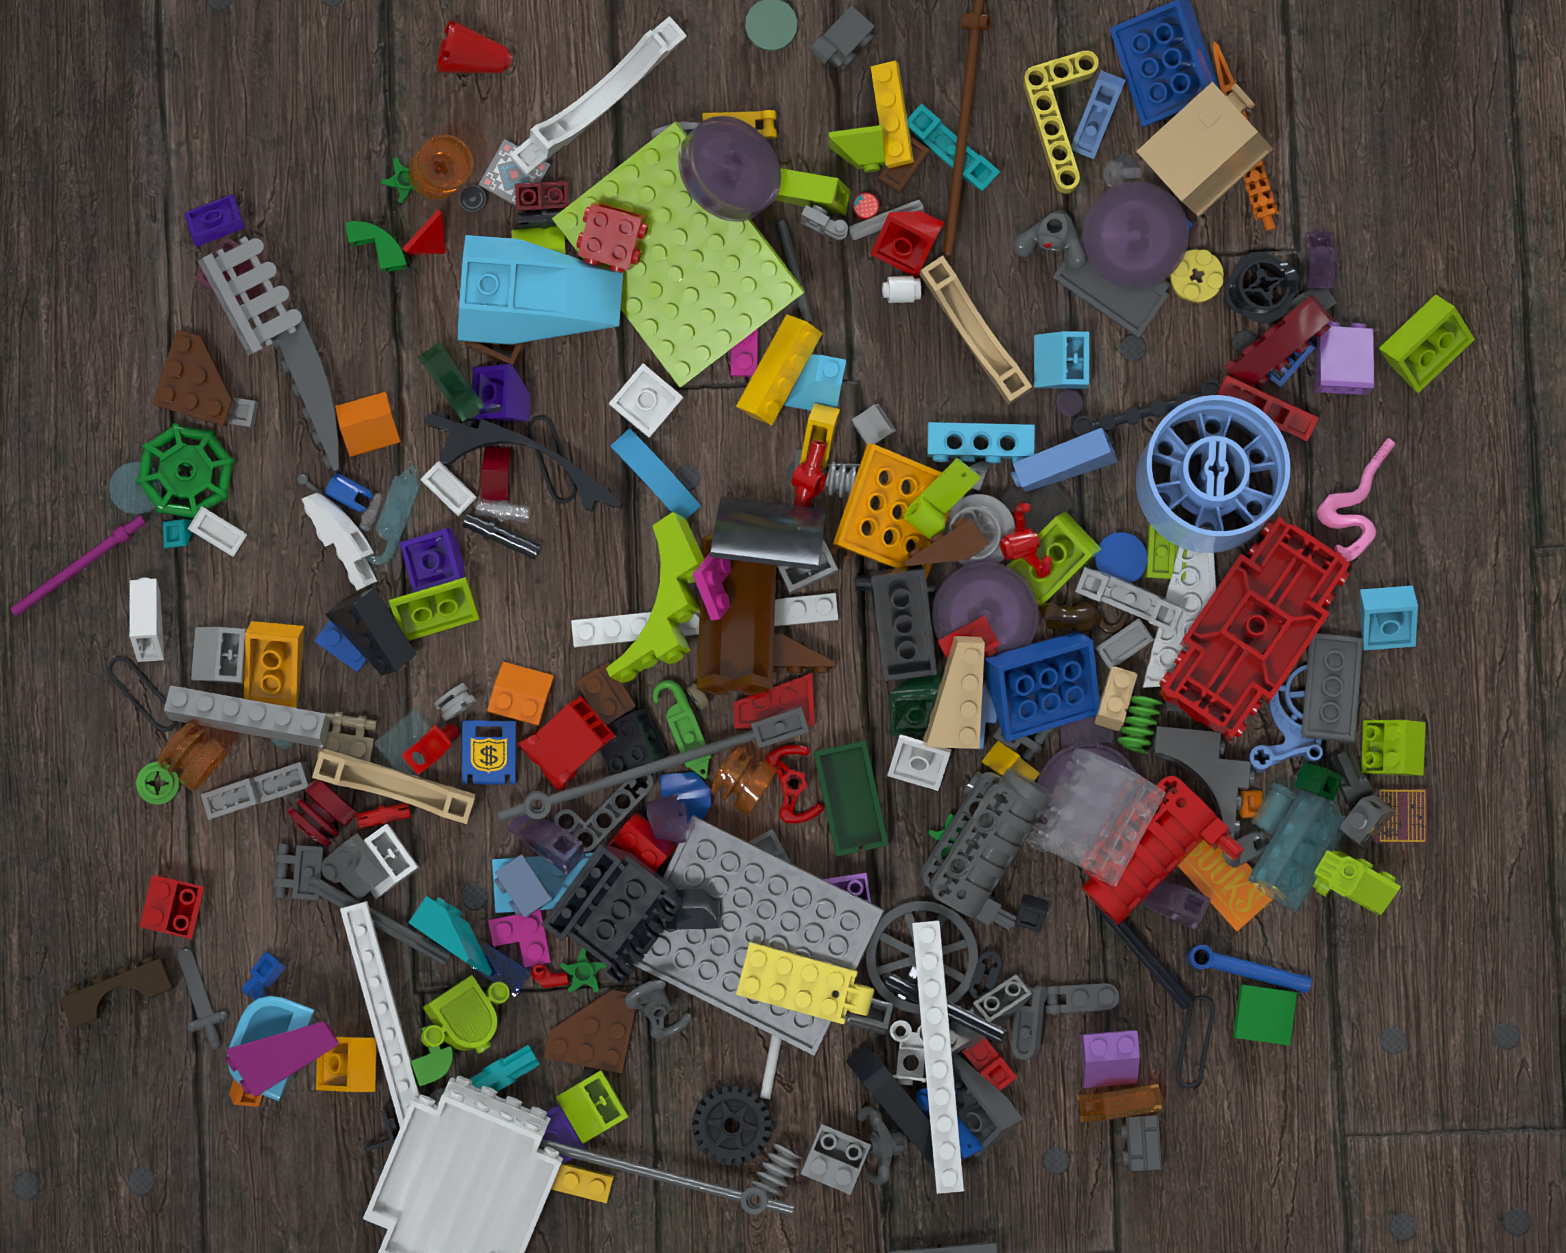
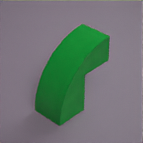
M345 222L348 242L351 247L376 243L382 273L408 269L407 261L400 246L386 231L366 222Z

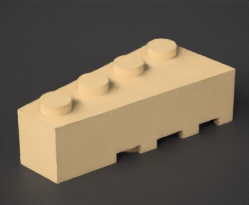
M954 636L942 682L937 692L936 702L923 738L926 747L980 749L985 647L981 637Z

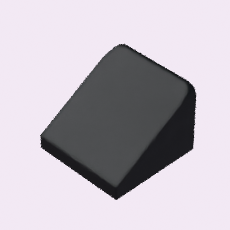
M1023 894L1015 925L1040 932L1047 912L1048 901Z

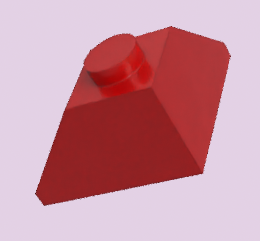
M922 211L889 212L870 255L917 278L938 238L944 222Z

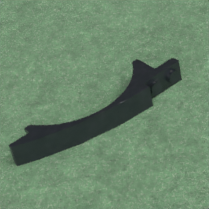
M435 411L434 415L427 413L424 422L427 426L449 433L440 458V462L444 465L451 466L466 454L487 446L512 444L529 447L551 457L567 471L577 486L585 510L593 512L596 502L622 510L623 504L604 486L564 457L526 436L481 419L479 427L476 429L475 423L461 419L460 423L451 421L450 415Z

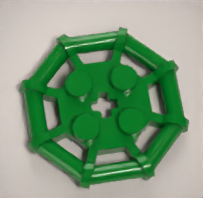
M178 423L172 424L171 428L149 443L143 444V454L136 484L141 486L156 507L157 513H168L194 519L201 506L209 510L221 501L228 499L229 483L235 460L228 455L214 435L215 432L209 429L207 431L179 426ZM181 437L202 441L198 446H190L182 443ZM175 438V446L164 453L158 450V448ZM207 444L218 457V461L212 462L205 453L204 448ZM156 456L160 459L158 473L149 475L152 458ZM181 465H184L186 468L192 467L190 477H181L179 475ZM221 468L218 487L211 483L213 469ZM159 480L165 488L167 494L163 499L151 482ZM207 489L214 493L196 505L194 499L196 496ZM173 496L180 499H189L190 507L171 504L169 501Z

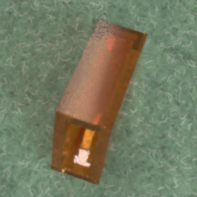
M1159 1084L1077 1095L1081 1122L1111 1120L1163 1111V1097L1159 1090Z

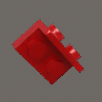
M985 615L937 640L947 659L954 636L981 637L985 643L984 658L998 651L996 647L1001 645Z

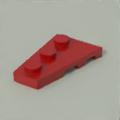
M812 673L773 687L772 690L735 701L734 729H752L750 721L799 705L802 707L807 726H814Z

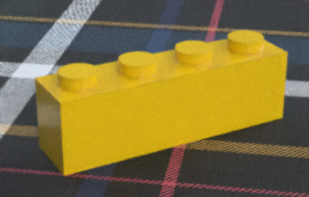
M786 314L736 407L754 419L773 425L823 333L807 321Z

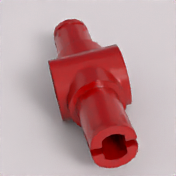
M811 441L806 461L798 465L793 473L791 483L792 486L796 487L794 505L810 507L811 500L815 498V495H819L825 486L826 474L822 473L823 466L821 465L827 443L823 441Z

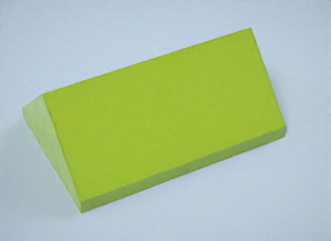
M466 577L389 600L394 618L408 641L480 620Z

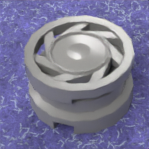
M464 683L456 686L434 703L437 710L441 709L443 712L442 717L446 722L462 713L476 701L473 695L467 693L468 688Z

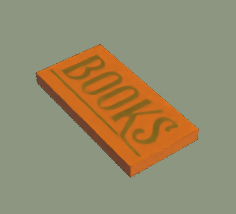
M1204 840L1178 865L1179 869L1236 932L1276 897L1247 863L1237 868L1229 866L1223 857V851L1219 847L1216 850L1212 849Z

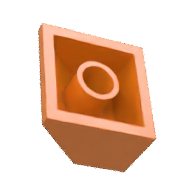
M503 662L492 691L487 712L540 727L554 675Z

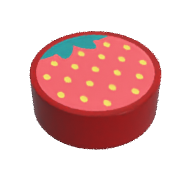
M865 192L856 196L853 201V212L859 219L867 220L877 215L879 202L873 194Z

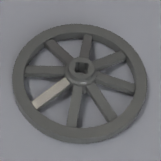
M928 901L906 903L885 914L881 918L866 950L868 975L877 992L887 1002L892 1003L893 1006L911 1013H920V1004L904 1001L906 997L900 994L895 996L885 987L879 977L881 974L910 965L912 969L906 981L913 984L917 977L915 946L912 948L883 933L884 929L894 919L904 914L913 943L912 923H915L912 911L938 913L939 916L936 921L940 922V930L946 918H948L962 933L965 940L942 947V955L966 947L968 949V966L965 975L943 964L944 974L961 982L957 989L946 997L947 1001L954 1004L967 992L978 962L976 940L967 923L950 908ZM878 940L908 954L909 957L876 967L875 953Z

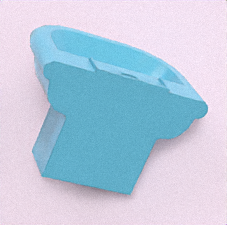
M267 996L258 998L248 1005L243 1012L229 1048L309 1026L312 1023L315 1010L282 997ZM228 1065L230 1074L240 1084V1081L243 1079L238 1070L233 1072ZM295 1073L261 1095L280 1101L289 1080H293Z

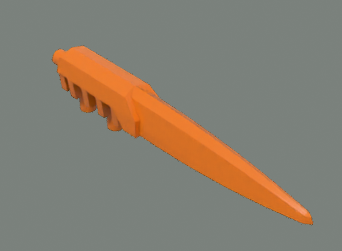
M1214 42L1213 51L1220 89L1226 96L1233 91L1231 87L1235 82L1219 45ZM1244 110L1243 113H1242V115L1247 119V116H1246V113H1245V110ZM1262 159L1243 176L1255 220H1263L1265 230L1271 231L1276 229L1273 216L1279 213Z

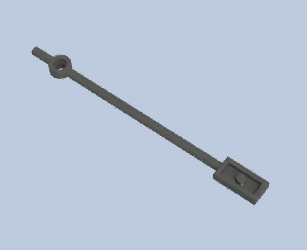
M799 705L750 721L752 728L750 731L549 796L542 791H532L525 797L524 804L497 812L500 822L525 814L533 819H542L549 814L551 806L754 740H756L757 747L762 748L808 733L809 729L802 707ZM534 800H540L542 805L535 808L532 806Z
M542 1139L539 1146L543 1150L544 1147L553 1148L560 1152V1155L741 1202L742 1208L752 1215L760 1214L765 1209L790 1216L794 1214L795 1205L769 1199L767 1192L761 1187L753 1186L742 1192ZM753 1195H757L760 1198L759 1204L755 1205L751 1202Z

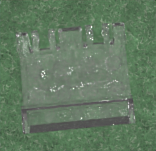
M1075 748L1070 757L1074 762L1068 761L1066 768L1073 773L1072 777L1060 776L1058 782L1063 786L1055 785L1051 793L1053 798L1047 805L1050 809H1045L1041 813L1044 818L1048 819L1047 824L1035 823L1033 829L1038 833L1030 832L1025 842L1044 853L1048 850L1089 870L1092 876L1116 887L1166 792L1136 772L1091 751Z

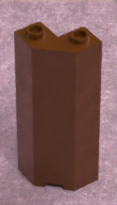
M713 533L702 537V555L704 559L711 552ZM730 560L732 571L724 579L722 586L725 593L729 596L731 607L721 619H710L700 594L697 690L715 695H728L729 690H742L745 695H757L772 690L776 565Z

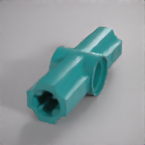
M527 1045L507 1058H501L482 1069L483 1072L471 1077L469 1080L472 1081L471 1085L481 1089L482 1086H486L498 1092L517 1081L516 1078L536 1068L540 1063L530 1046Z

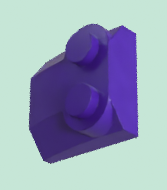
M445 528L399 543L410 578L412 593L464 578L465 567L457 538L454 536L451 528Z

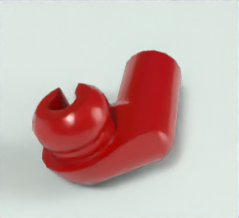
M539 963L535 964L531 969L532 978L544 988L569 985L567 972L553 973L545 965Z

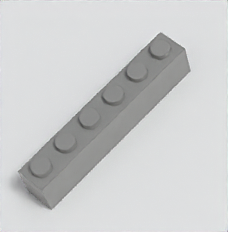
M171 685L164 712L169 720L321 748L325 747L330 721L325 713Z

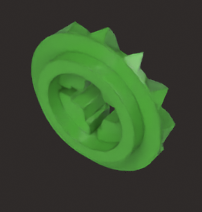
M163 762L147 764L141 769L136 780L139 795L146 802L156 805L169 802L177 794L180 784L177 772L170 765ZM158 772L161 780L169 782V785L160 787L159 795H157L156 787L147 784V782L156 780Z

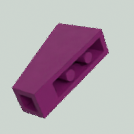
M323 1021L231 1047L226 1050L228 1057L225 1059L233 1072L238 1070L243 1078L240 1084L246 1094L252 1093L254 1097H257L334 1049L340 1043L328 1023Z

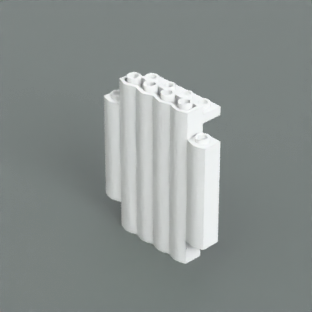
M457 1076L456 1079L450 1078L438 1103L439 1106H436L434 1104L435 1100L424 1095H420L419 1098L414 1097L363 1217L364 1220L388 1229L378 1253H524L563 1160L559 1156L560 1152L550 1147H544V1150L539 1148L551 1119L546 1116L547 1112L537 1107H532L531 1110L521 1106L522 1102L510 1096H507L506 1099L496 1096L497 1091L486 1086H482L481 1089L471 1085V1080L462 1076Z

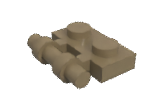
M335 711L334 714L324 712L330 724H333L332 732L328 731L324 749L371 762L375 739L364 736L366 729L376 731L377 720L367 719V716L363 715L358 717L343 715V712ZM342 726L356 728V735L341 734ZM318 747L317 757L322 749L321 747Z

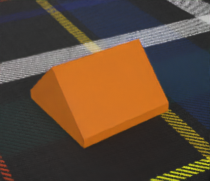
M386 391L335 406L339 427L350 457L401 443Z

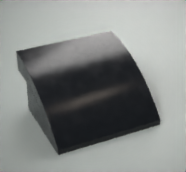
M721 496L710 557L818 570L827 509Z

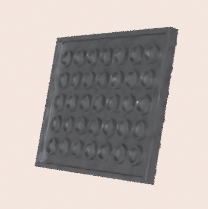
M692 816L663 879L669 882L674 889H704L712 899L720 901L721 928L666 929V920L660 917L658 913L665 926L664 932L659 934L660 937L649 952L644 954L645 956L642 961L639 962L632 957L630 959L635 966L815 1056L832 1021L736 995L749 943L754 942L856 971L885 910L696 816ZM834 990L833 995L839 997V992Z

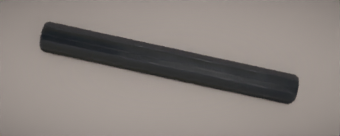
M1099 908L1098 911L1181 1009H1187L1194 1002L1193 998L1124 919L1117 925Z
M894 974L888 976L885 982L886 988L920 1004L918 986ZM947 1001L949 1019L997 1043L1004 1042L1007 1036L1005 1029Z

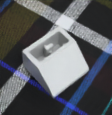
M385 824L363 840L390 875L370 891L375 899H378L420 869L390 825Z

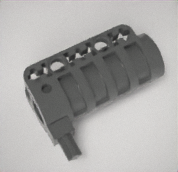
M1007 768L1002 777L992 772L982 774L921 869L920 877L924 884L930 888L933 896L971 918H977L987 925H990L993 921L1008 930L1013 927L1017 916L1001 908L1002 905L991 894L998 881L1003 877L1012 859L1020 850L1024 840L1034 828L1041 813L1053 798V795L1032 779L1011 768ZM993 781L994 785H992L987 790V788L984 786L985 783H991ZM974 802H980L975 813L971 814L969 812L970 805ZM964 815H966L970 820L966 821ZM958 827H964L960 834L956 831ZM945 847H952L946 859H942L941 851ZM938 860L942 865L938 866L935 861ZM929 872L935 873L931 880L928 876Z

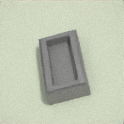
M1138 618L1095 649L1108 668L1111 669L1112 666L1116 667L1154 641V639Z

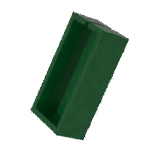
M866 740L814 751L813 755L835 857L858 853L861 846L864 847V851L888 846Z

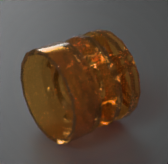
M442 134L432 137L414 154L409 163L408 175L412 186L419 194L428 199L441 200L450 197L468 180L473 171L471 151L462 140L455 136ZM436 168L440 170L439 174L434 171Z
M191 720L170 738L157 764L164 768L172 761L167 771L171 775L180 768L184 769L179 782L194 792L218 767L228 749L215 738H212L203 745L201 742L205 737L206 731L201 729L193 736L198 724Z
M739 745L735 751L726 757L717 771L710 792L716 795L722 786L727 788L721 799L725 801L732 793L736 794L737 798L733 807L749 816L778 769L764 760L754 769L750 766L754 754L750 752L743 762L740 760V757L745 748Z

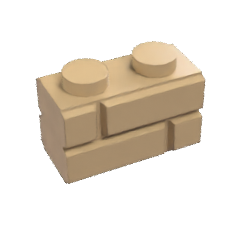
M1111 667L1094 723L1096 725L1120 731L1137 678L1136 673L1118 667Z

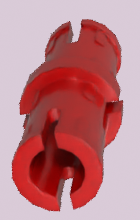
M405 802L387 807L379 805L378 809L361 812L356 815L359 830L380 824L384 826L388 822L411 818L408 803Z

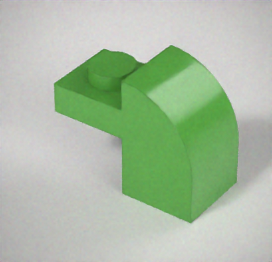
M441 1045L429 1048L431 1054L411 1061L420 1086L436 1081L449 1072L454 1062V1048L452 1046L442 1049Z

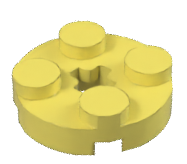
M1195 249L1187 251L1177 258L1172 267L1170 275L1171 286L1174 292L1182 299L1192 301L1193 303L1206 302L1212 299L1222 286L1223 268L1220 261L1207 250ZM1196 269L1198 272H1203L1204 276L1201 278V283H1198L1196 280L1191 281L1192 270Z

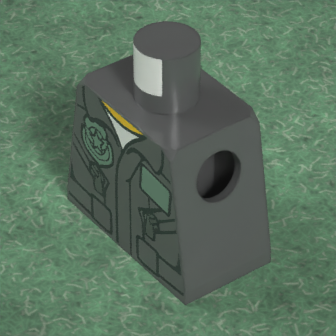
M1375 794L1367 796L1357 803L1339 829L1346 837L1365 851L1396 811Z

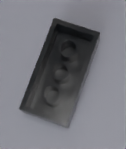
M922 565L869 571L883 680L890 681L937 674L925 569Z

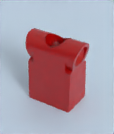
M580 696L568 703L537 733L520 741L517 745L531 761L540 766L548 781L558 792H561L569 786L578 770L616 736Z

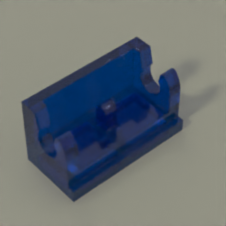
M486 943L482 951L492 973L488 976L473 966L471 968L494 983L503 982L508 986L509 993L516 997L532 972Z

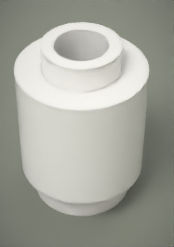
M913 276L887 277V282L882 283L883 298H887L888 303H908L921 299L920 278H914Z

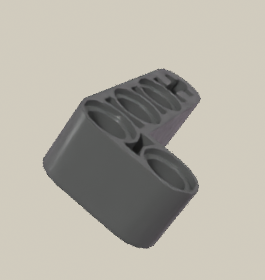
M650 774L646 775L648 777L646 781L648 787L646 789L640 787L635 792L640 795L637 799L634 798L631 792L625 789L628 785H630L631 789L637 785L636 780L633 779L624 782L586 822L575 812L564 809L556 814L554 819L555 827L581 852L593 851L651 792L654 786L652 776ZM625 794L630 797L631 803L628 808L619 809L616 806L615 802L619 795ZM604 813L612 817V824L605 829L597 825V818ZM565 814L573 816L574 825L570 829L561 828L559 824L561 816ZM583 833H590L593 836V844L588 848H583L579 845L578 840Z

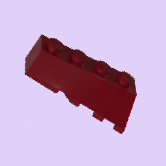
M1312 295L1286 315L1279 324L1274 325L1265 332L1261 339L1244 349L1238 358L1233 361L1231 360L1224 367L1238 380L1259 388L1270 379L1267 374L1274 368L1280 371L1290 363L1288 357L1296 351L1299 355L1311 345L1308 340L1315 334L1320 338L1331 329L1329 323L1334 319L1316 297Z

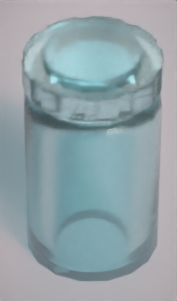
M1272 783L1271 790L1267 792L1251 820L1253 825L1271 835H1274L1291 806V800L1294 801L1296 797L1291 790L1276 783Z

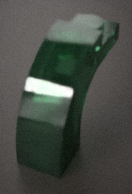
M440 342L418 356V359L462 422L465 419L474 418L479 414L480 409L485 407Z

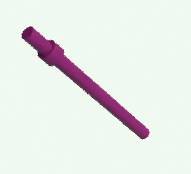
M139 515L124 527L120 525L112 531L114 534L10 608L16 617L115 545L118 543L123 544L130 539L129 535L145 525V520Z

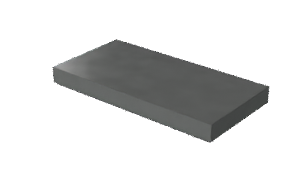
M1316 633L1309 643L1301 738L1354 744L1363 638Z

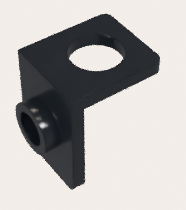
M386 1107L380 1110L390 1140L364 1148L365 1152L395 1142V1132H398L397 1123L394 1116L389 1117Z

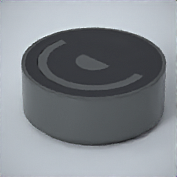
M471 185L461 191L459 201L465 211L477 213L484 208L486 196L480 187Z

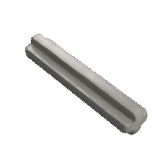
M916 200L856 223L849 227L850 236L853 240H857L880 231L889 212H924V207L920 200Z

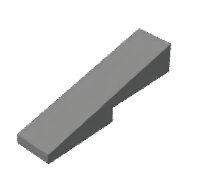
M304 761L200 795L208 820L303 791L313 781L308 762Z

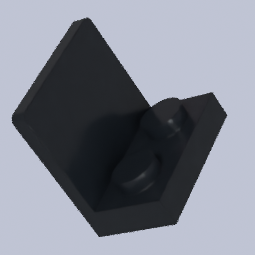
M649 707L632 712L607 725L616 737L600 750L611 775L670 756Z

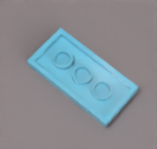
M593 853L526 857L554 900L540 910L554 908ZM515 858L492 859L493 881L498 878L495 872ZM494 882L495 913L514 912L509 904L512 901L509 893H502Z

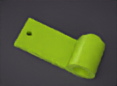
M956 458L910 504L904 514L905 521L927 538H932L938 533L943 532L945 529L944 514L981 479L980 475Z

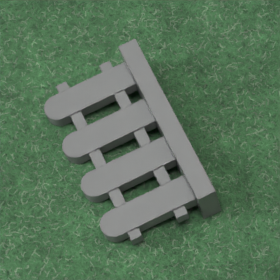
M245 236L239 240L240 246L224 253L223 249L215 252L216 258L211 253L199 260L198 263L247 355L250 356L262 349L261 343H264L266 347L272 344L270 338L286 330L289 335L296 331L294 326L300 323L302 316L298 310L292 309L286 312L282 302L289 297V291L285 286L273 288L269 279L276 274V266L271 262L263 264L259 262L256 255L263 251V242L258 238L248 241ZM249 259L254 269L237 277L233 267ZM223 272L227 273L230 281H226L224 275L222 274ZM262 283L266 293L249 300L245 291ZM235 296H239L243 303L242 305L238 304ZM275 307L279 316L262 324L258 315ZM249 319L252 320L255 326L253 330L248 322Z

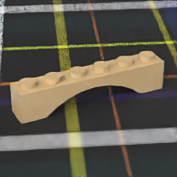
M941 256L920 271V277L1006 403L1010 405L1028 393L1032 388L1031 384L989 329L945 258Z
M324 748L319 753L312 778L335 785L393 798L464 824L468 822L475 799V794Z

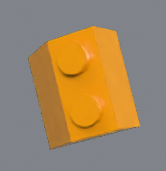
M336 1037L340 1045L317 1059L316 1090L375 1092L376 1038Z

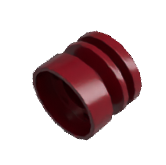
M314 778L305 788L306 793L312 800L307 803L297 798L295 801L303 810L298 812L295 808L289 806L286 811L295 822L294 824L308 837L329 847L332 842L324 833L328 830L332 835L338 837L340 834L332 824L337 821L344 826H348L358 813L322 780Z

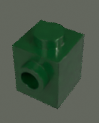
M1303 762L1294 787L1310 795L1333 801L1343 776L1329 769Z

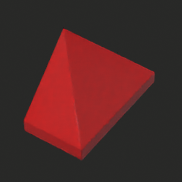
M438 209L402 248L407 256L446 254L443 215Z

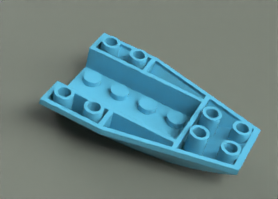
M465 235L457 340L512 345L619 327L623 273L599 265H593L584 260L520 239Z

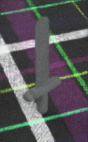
M182 948L179 950L177 958L198 1017L197 1020L188 1023L187 1029L190 1032L205 1029L210 1047L214 1050L219 1049L221 1043L215 1024L226 1021L228 1014L226 1011L213 1014L193 952L189 948Z

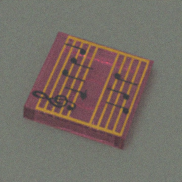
M1373 789V795L1378 796L1396 811L1374 838L1373 843H1428L1427 789Z

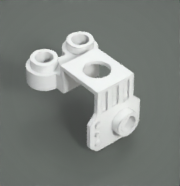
M899 1020L894 1022L890 1027V1035L895 1041L900 1043L897 1073L892 1076L897 1078L899 1084L913 1085V1080L926 1082L927 1079L923 1078L925 1057L922 1024L918 1027L916 1033L912 1032L911 1026L906 1021ZM898 1026L905 1028L906 1032L903 1036L896 1034L895 1030ZM908 1055L916 1056L919 1061V1065L914 1071H908L903 1066V1060Z

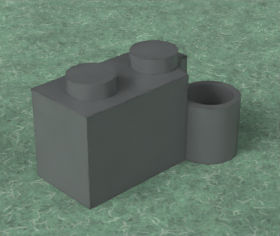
M851 5L831 28L811 46L809 52L824 65L831 62L838 70L843 65L848 67L857 57L855 52L859 47L863 46L865 48L874 39L875 36L872 33L875 26Z

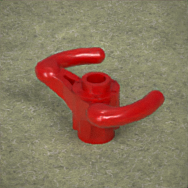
M1021 502L1016 505L1013 518L1016 525L1014 533L1005 535L1004 539L1000 540V549L1006 560L1012 559L1014 561L1022 558L1034 568V572L1039 579H1045L1051 573L1052 558L1045 556L1041 563L1035 554L1037 553V547H1040L1039 537L1036 532H1032L1029 528L1025 529L1026 520L1024 513L1029 512L1031 506L1028 503Z
M798 744L784 745L774 749L766 756V765L778 774L784 803L779 810V816L785 823L797 824L807 822L824 810V805L817 803L803 813L796 814L793 812L797 797L803 794L807 788V780L803 772L789 769L780 761V758L790 754L806 756L810 753V749L807 746ZM780 768H782L784 771H786V773H785L784 775L782 774V771L780 770ZM791 779L798 780L799 785L796 789L789 787ZM788 796L793 797V798H792V801H791V804H788V802H789V797H788Z

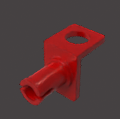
M448 723L441 730L434 725L416 744L407 749L401 756L412 770L419 775L438 761L452 746L451 741L458 738L459 730L452 723ZM418 752L422 754L425 760L424 764H417L412 758V753Z

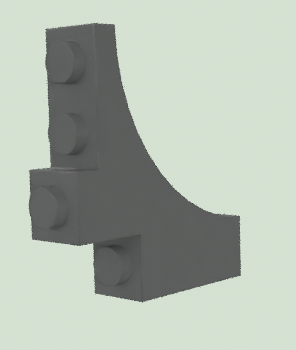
M1157 726L1154 731L1152 756L1169 760L1190 772L1208 792L1216 808L1218 818L1229 827L1232 833L1230 836L1233 839L1238 837L1240 821H1236V810L1240 811L1242 805V795L1238 794V791H1247L1249 785L1254 783L1255 770L1250 769L1251 762L1219 759V756L1224 755L1225 740H1220V732Z

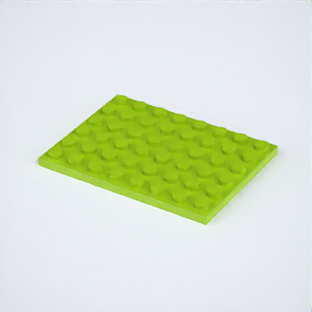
M676 121L552 219L575 250L579 252L576 243L580 232L584 233L586 225L583 222L584 212L592 203L599 202L647 216L646 224L649 227L645 239H641L639 249L642 250L639 264L634 265L632 269H625V273H623L620 309L681 388L805 293V291L739 203L730 202L736 199L727 201L733 197L730 196L724 200L727 196L731 195V193L726 195L730 191L728 190L723 196L721 194L718 197V193L715 195L706 186L707 184L704 183L705 181L702 180L700 174L705 168L712 167H705L709 163L704 164L707 161L703 159L698 169V155L700 151ZM706 169V171H705L702 175H704L708 170H709V172H708L707 174H709L710 171H713V170H711V169ZM713 173L712 176L716 177L723 185L724 183L718 175ZM600 262L599 266L610 268L609 264Z

